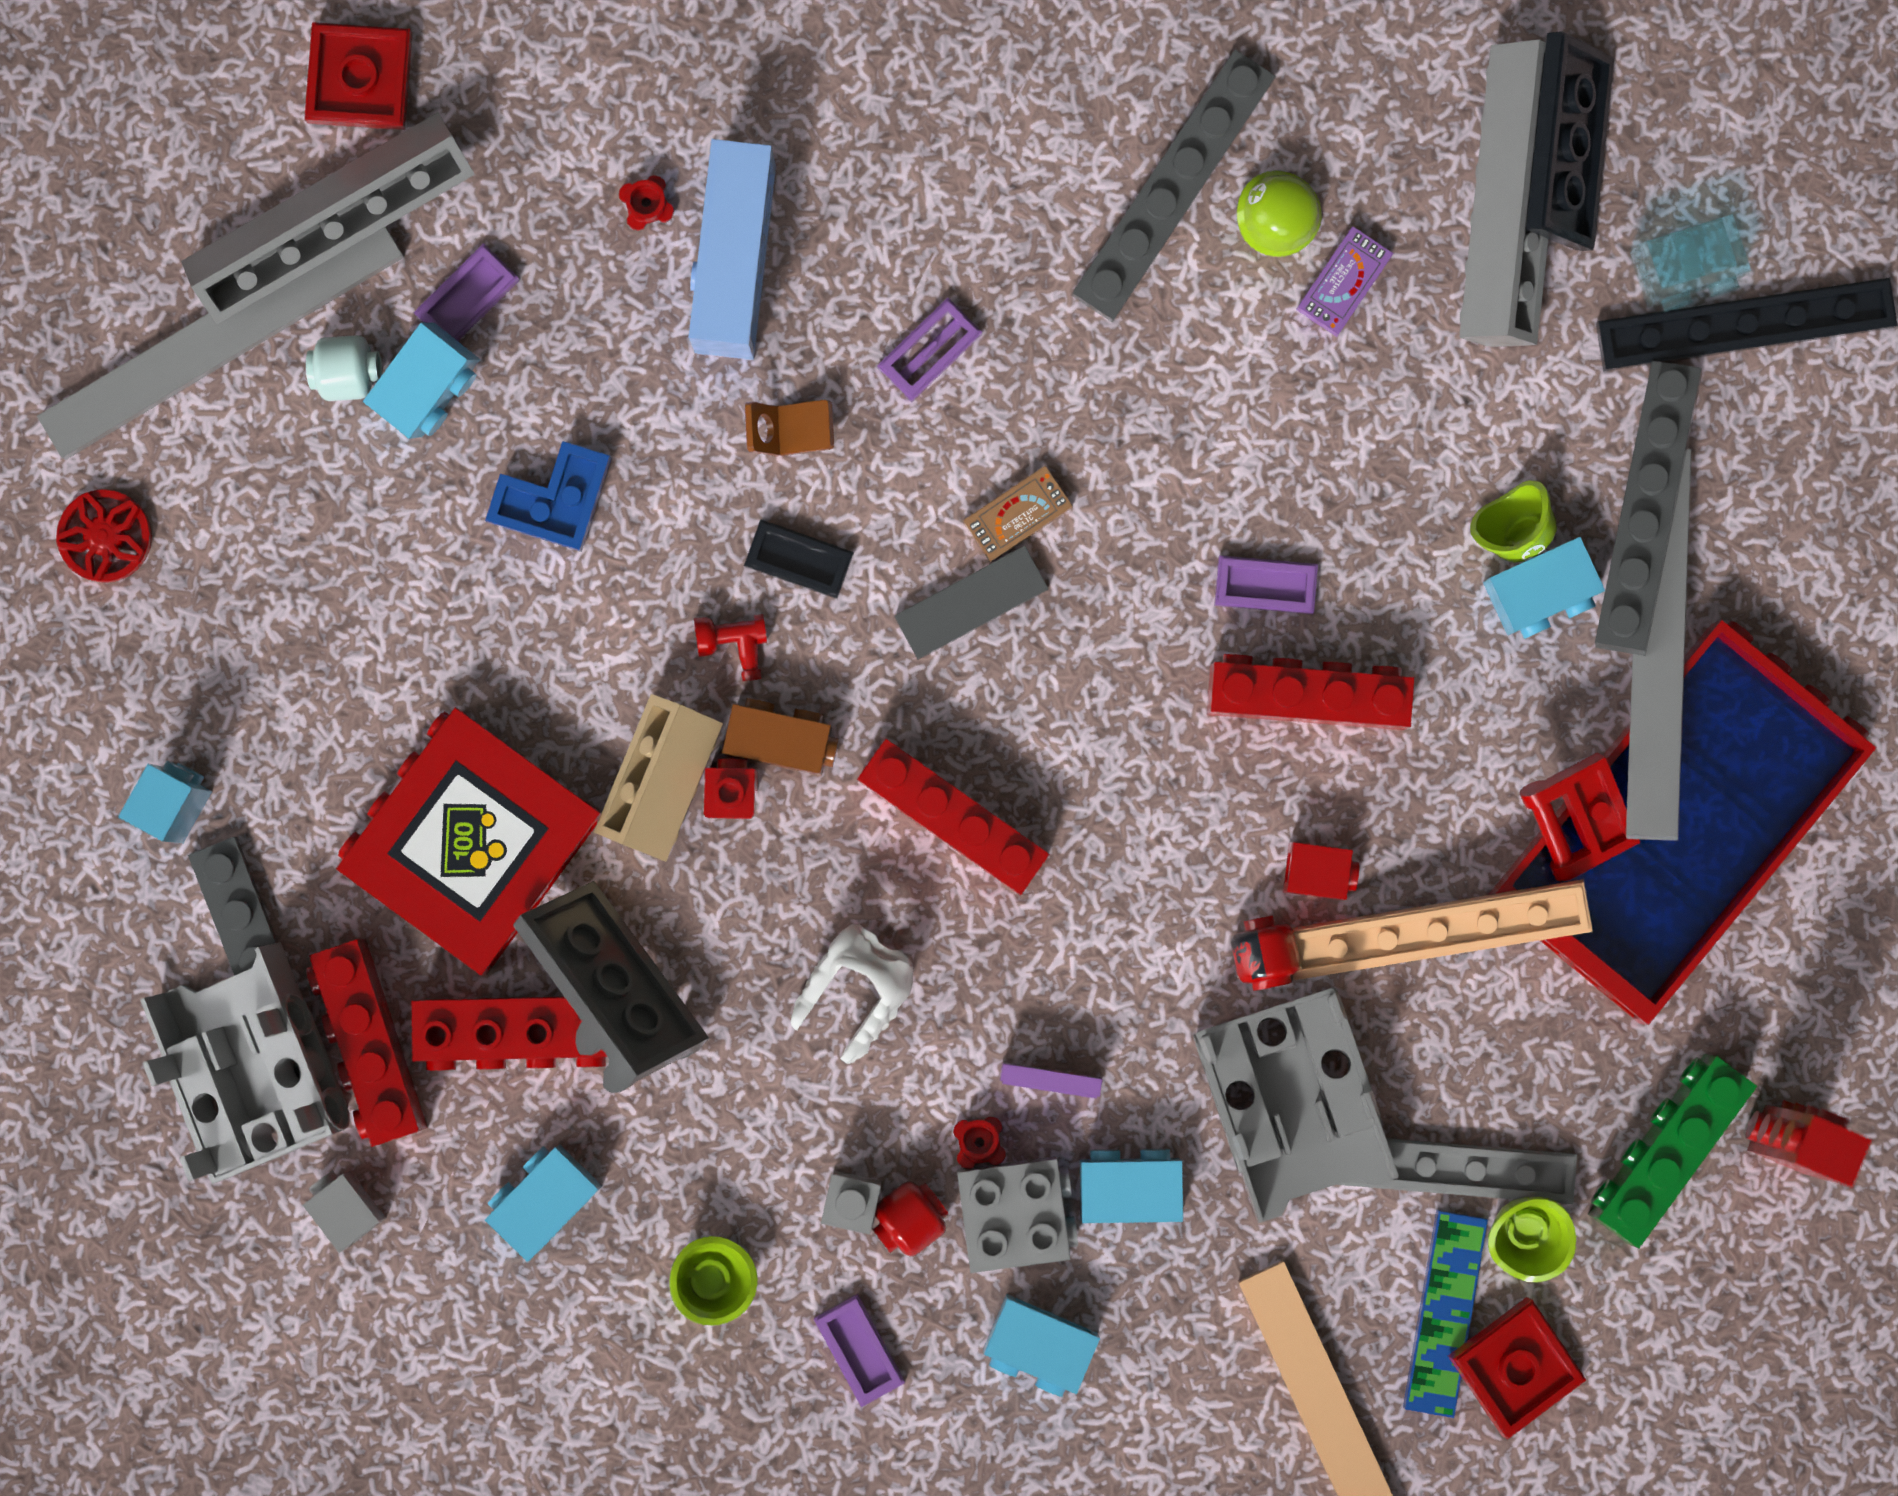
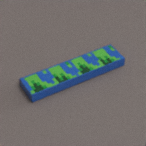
M1436 1210L1403 1402L1405 1410L1450 1418L1455 1417L1461 1375L1448 1355L1468 1340L1488 1222L1486 1218Z

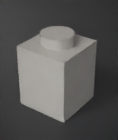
M833 1170L821 1224L870 1235L882 1181Z
M334 1171L329 1172L309 1188L314 1197L303 1204V1207L338 1253L348 1249L386 1219L385 1215L351 1171L337 1177Z

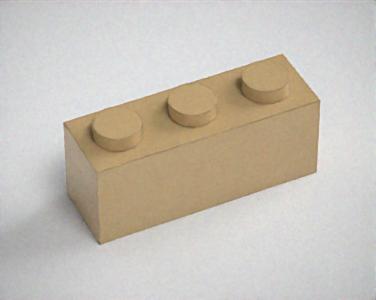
M651 694L594 833L666 862L672 846L678 838L679 829L691 800L697 792L698 783L710 754L716 746L717 737L723 723L683 705Z

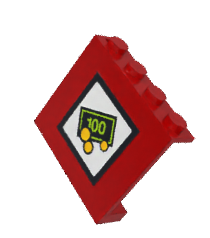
M455 707L450 714L445 711L441 713L427 731V735L432 739L422 753L418 754L416 751H413L401 765L397 775L402 780L391 795L384 791L373 803L367 813L372 820L363 833L360 835L355 831L342 845L338 856L343 860L336 870L472 970L483 976L490 972L518 932L513 924L518 917L539 905L595 829L602 812L583 801L468 717L465 712Z

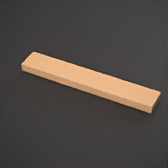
M1584 879L1293 927L1301 963L1299 971L1293 974V980L1593 932Z
M1282 1260L1239 1280V1286L1337 1496H1393L1285 1262Z

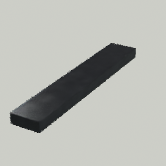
M1890 278L1615 318L1596 323L1603 372L1651 365L1652 361L1665 363L1893 329L1898 326Z

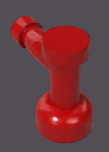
M763 614L753 615V620L714 625L713 620L709 617L693 618L699 657L713 655L719 644L737 642L739 659L743 669L741 671L742 681L762 679L761 669H758L759 654L757 644L767 643Z

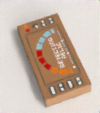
M1044 466L963 520V523L991 563L1071 510L1073 506L1047 467Z

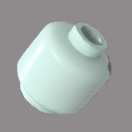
M362 336L320 338L314 350L308 351L306 355V375L311 390L317 389L321 398L326 401L364 399L373 388V382L378 381L382 376L379 351L371 352L368 342Z

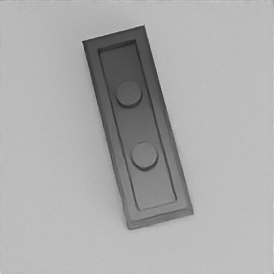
M1023 546L896 614L894 617L917 660H920L1048 591V587L1026 546Z

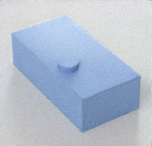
M711 139L698 260L693 261L690 289L694 291L688 338L695 354L754 360L776 172L771 145Z

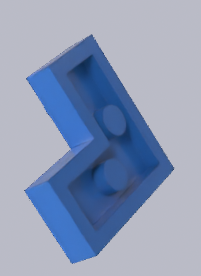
M562 441L548 488L500 473L485 521L582 552L612 458L609 455Z

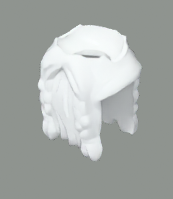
M860 924L849 925L831 942L828 953L815 966L810 979L806 982V988L802 990V994L796 1000L791 1017L792 1027L798 1030L842 966L867 976L875 986L880 998L846 1046L840 1059L847 1064L855 1062L868 1053L871 1042L879 1037L881 1031L889 1027V1022L892 1019L896 1018L898 1008L908 998L913 985L914 966L903 953V950L888 949L878 942L875 934L867 931Z

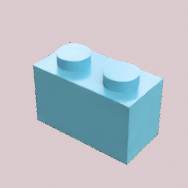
M420 323L363 402L408 439L421 438L424 434L431 436L447 418L448 413L443 409L454 395L457 397L462 396L474 382L477 374L472 370L481 359L436 323Z
M1581 537L1492 576L1483 582L1507 636L1520 630L1524 639L1550 628L1551 625L1548 617L1563 610L1566 611L1568 618H1572L1596 607L1592 597L1605 591Z
M166 761L164 766L147 764L118 817L163 842L183 844L212 791L200 785L204 776L180 763L176 765Z
M561 1145L556 1146L551 1152L544 1146L539 1149L522 1167L528 1173V1176L516 1188L508 1182L487 1203L493 1209V1212L485 1221L527 1262L602 1187Z
M1141 1149L1140 1158L1120 1159V1150H1090V1159H1080V1216L1082 1223L1183 1222L1182 1160L1180 1158H1170V1149Z
M1006 1294L983 1348V1354L991 1358L989 1366L997 1371L1017 1377L1020 1370L1037 1377L1035 1386L1046 1392L1063 1397L1065 1390L1077 1395L1099 1343L1100 1336L1093 1330Z

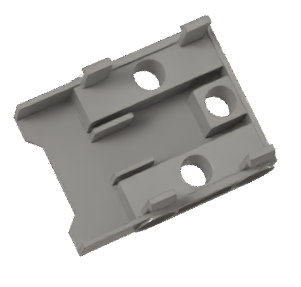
M281 942L256 948L257 956L251 969L197 992L182 985L168 992L140 999L162 1057L143 1062L144 1069L151 1087L170 1081L197 1151L179 1158L188 1182L209 1175L211 1183L215 1184L343 1131L349 1126L350 1113L311 1011L303 1000ZM294 1061L297 1062V1064L300 1067V1079L294 1072ZM213 1097L218 1103V1113L213 1108ZM271 1126H273L277 1132L278 1143L275 1142V1140L272 1137Z
M1333 987L1196 1032L1193 1035L1238 1172L1242 1174L1258 1223L1282 1216L1291 1199L1357 1178L1374 1186L1399 1177L1382 1129L1381 1114L1342 1000L1336 988ZM1273 1019L1281 1023L1285 1029L1284 1041L1277 1046L1263 1044L1257 1035V1028L1261 1022ZM1331 1051L1342 1053L1347 1058L1349 1064L1347 1074L1337 1079L1327 1076L1321 1067V1060L1324 1054ZM1242 1082L1251 1087L1254 1092V1101L1249 1108L1237 1110L1232 1108L1226 1101V1089L1233 1083Z

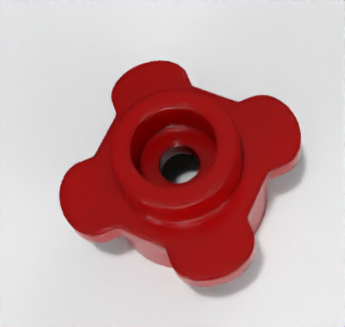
M652 175L647 180H640L634 184L626 183L620 188L619 198L626 204L629 213L627 224L631 229L641 231L649 223L656 221L667 223L672 219L674 208L666 200L664 193L666 183L662 177ZM644 199L651 200L649 207L642 206Z
M990 1116L985 1120H973L970 1122L961 1120L955 1125L953 1133L959 1140L960 1152L957 1154V1162L962 1168L972 1169L976 1164L990 1163L996 1166L1004 1161L1006 1152L1000 1146L999 1134L1003 1129L1000 1120ZM979 1138L984 1140L982 1147L975 1145V1141Z

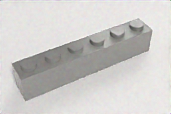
M1540 39L1491 45L1489 65L1486 70L1487 84L1484 112L1481 117L1482 131L1479 159L1475 170L1476 187L1473 211L1470 217L1471 233L1468 259L1465 264L1466 280L1463 307L1460 312L1461 326L1459 338L1488 347L1537 345L1548 238L1526 230L1546 48V42Z
M439 112L192 254L182 260L181 263L191 288L214 322L219 324L475 174Z

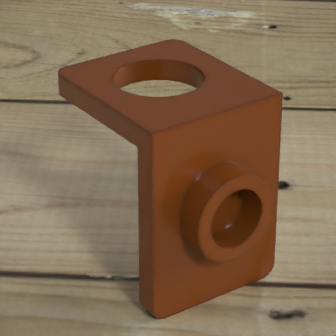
M829 400L783 406L758 402H747L745 404L746 438L749 452L771 456H787L831 450L834 447L832 402ZM760 415L764 418L767 425V438L765 442L762 441L758 433V419Z

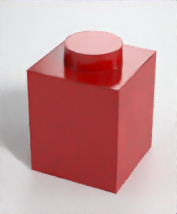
M1295 842L1289 843L1283 893L1347 900L1348 891H1356L1359 878V862L1352 861L1353 850Z

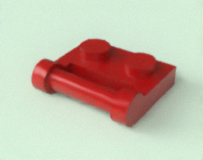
M1598 752L1546 780L1527 784L1519 792L1525 808L1532 809L1553 859L1550 867L1557 881L1573 879L1640 843L1639 839L1626 838L1627 808L1606 757ZM1561 796L1565 801L1584 847L1576 852H1571L1551 805L1553 800Z

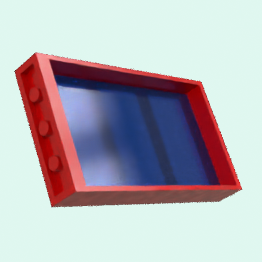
M1723 620L1712 623L1685 655L1678 840L1639 839V844L1583 874L1567 881H1557L1550 867L1553 859L1540 831L1488 894L1492 895L1584 879L1593 932L1539 941L1639 1024L1649 1025L1877 748L1866 739L1869 736V732L1860 723L1849 716L1841 719L1828 708L1831 701L1825 694L1810 684H1807L1805 687L1801 686L1789 676L1792 669L1785 661L1770 652L1765 656L1751 644L1754 640L1753 636L1734 621H1729L1728 624ZM1630 723L1603 755L1606 757L1626 808ZM1564 802L1555 814L1571 852H1576L1584 847Z

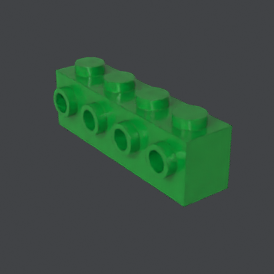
M1704 1054L1701 1059L1696 1057L1690 1062L1679 1079L1683 1083L1672 1099L1667 1097L1659 1104L1650 1118V1122L1653 1123L1652 1127L1642 1140L1637 1138L1629 1145L1620 1160L1624 1164L1613 1180L1606 1179L1591 1199V1203L1594 1206L1588 1215L1635 1248L1639 1249L1758 1087L1718 1056Z

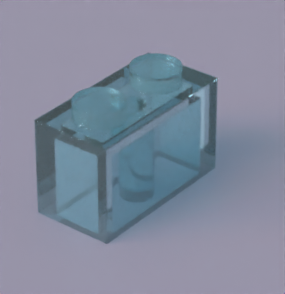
M1733 214L1640 243L1630 252L1647 308L1662 304L1664 312L1691 304L1693 302L1692 294L1708 289L1711 297L1740 288L1738 280L1752 271Z

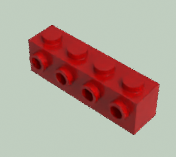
M1223 654V662H1214L1210 665L1207 715L1405 730L1411 727L1415 677L1402 676L1401 667L1372 666V674L1352 672V664L1322 662V670L1302 669L1303 660L1292 658H1273L1272 666L1252 665L1253 656L1240 654Z
M356 939L309 955L312 966L306 968L307 978L314 995H322L328 1013L322 1015L323 1027L331 1044L338 1043L343 1059L342 1062L337 1063L338 1073L344 1089L347 1092L351 1090L354 1092L359 1109L353 1111V1118L361 1139L369 1138L371 1147L428 1128L367 940Z
M565 997L411 1001L412 1061H426V1070L428 1071L456 1070V1060H476V1069H506V1059H526V1068H556V1058H576V1067L606 1066L607 1055L603 1050L593 1055L579 1054L576 1047V1033L582 1020Z
M1783 1100L1781 1107L1765 1104L1763 1112L1756 1111L1750 1119L1745 1134L1746 1139L1751 1140L1747 1151L1802 1174L1851 1188L1855 1184L1872 1139L1847 1129L1850 1119L1823 1108L1818 1109L1809 1105L1794 1104Z

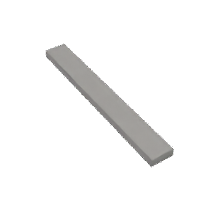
M384 227L219 324L214 322L209 313L37 415V418L61 458L67 460L403 259L404 256L387 228Z
M1687 449L1646 656L1633 654L1626 820L1627 839L1678 840L1691 449Z

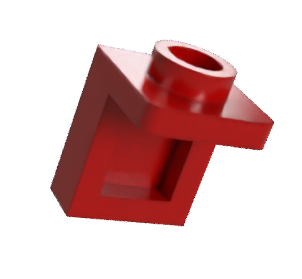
M717 759V768H705V817L721 819H752L754 817L755 791H758V771L756 769H747V760Z

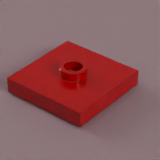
M312 22L304 117L307 124L405 130L413 37L411 29Z
M1528 1297L1524 1298L1448 1355L1501 1436L1507 1440L1586 1381V1378L1535 1302Z

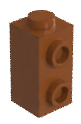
M746 698L745 706L733 704L722 751L724 755L822 776L824 766H834L839 738L830 737L832 727L822 723L823 714L795 708L793 717L774 713L775 704L752 698Z

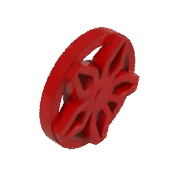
M101 489L81 494L67 506L58 523L56 542L62 559L73 572L94 582L111 583L129 577L141 567L151 548L152 530L145 511L136 501L120 492ZM98 499H115L123 503L112 508L107 516L106 508ZM90 502L97 510L98 517L93 519L88 517L87 503ZM131 508L124 523L120 524L116 520L117 515ZM79 510L80 520L86 526H75L68 529L73 516ZM137 518L141 526V544L131 535H125V532L132 528ZM79 533L83 534L84 542L80 544L67 543V538ZM125 542L137 552L136 555L120 551ZM89 549L85 555L86 570L74 560L70 551L84 552ZM97 554L103 556V561L97 572L94 573V557ZM112 555H115L120 560L131 561L123 569L106 574L113 563Z

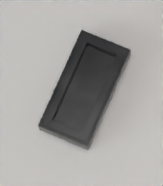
M760 519L744 567L838 600L854 552Z

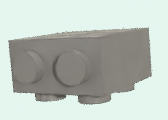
M1056 1156L1001 1163L996 1166L987 1165L973 1167L972 1169H957L970 1273L1071 1260L1069 1247L1078 1246L1074 1216L1065 1217L1062 1197L1072 1196L1068 1166L1058 1167Z

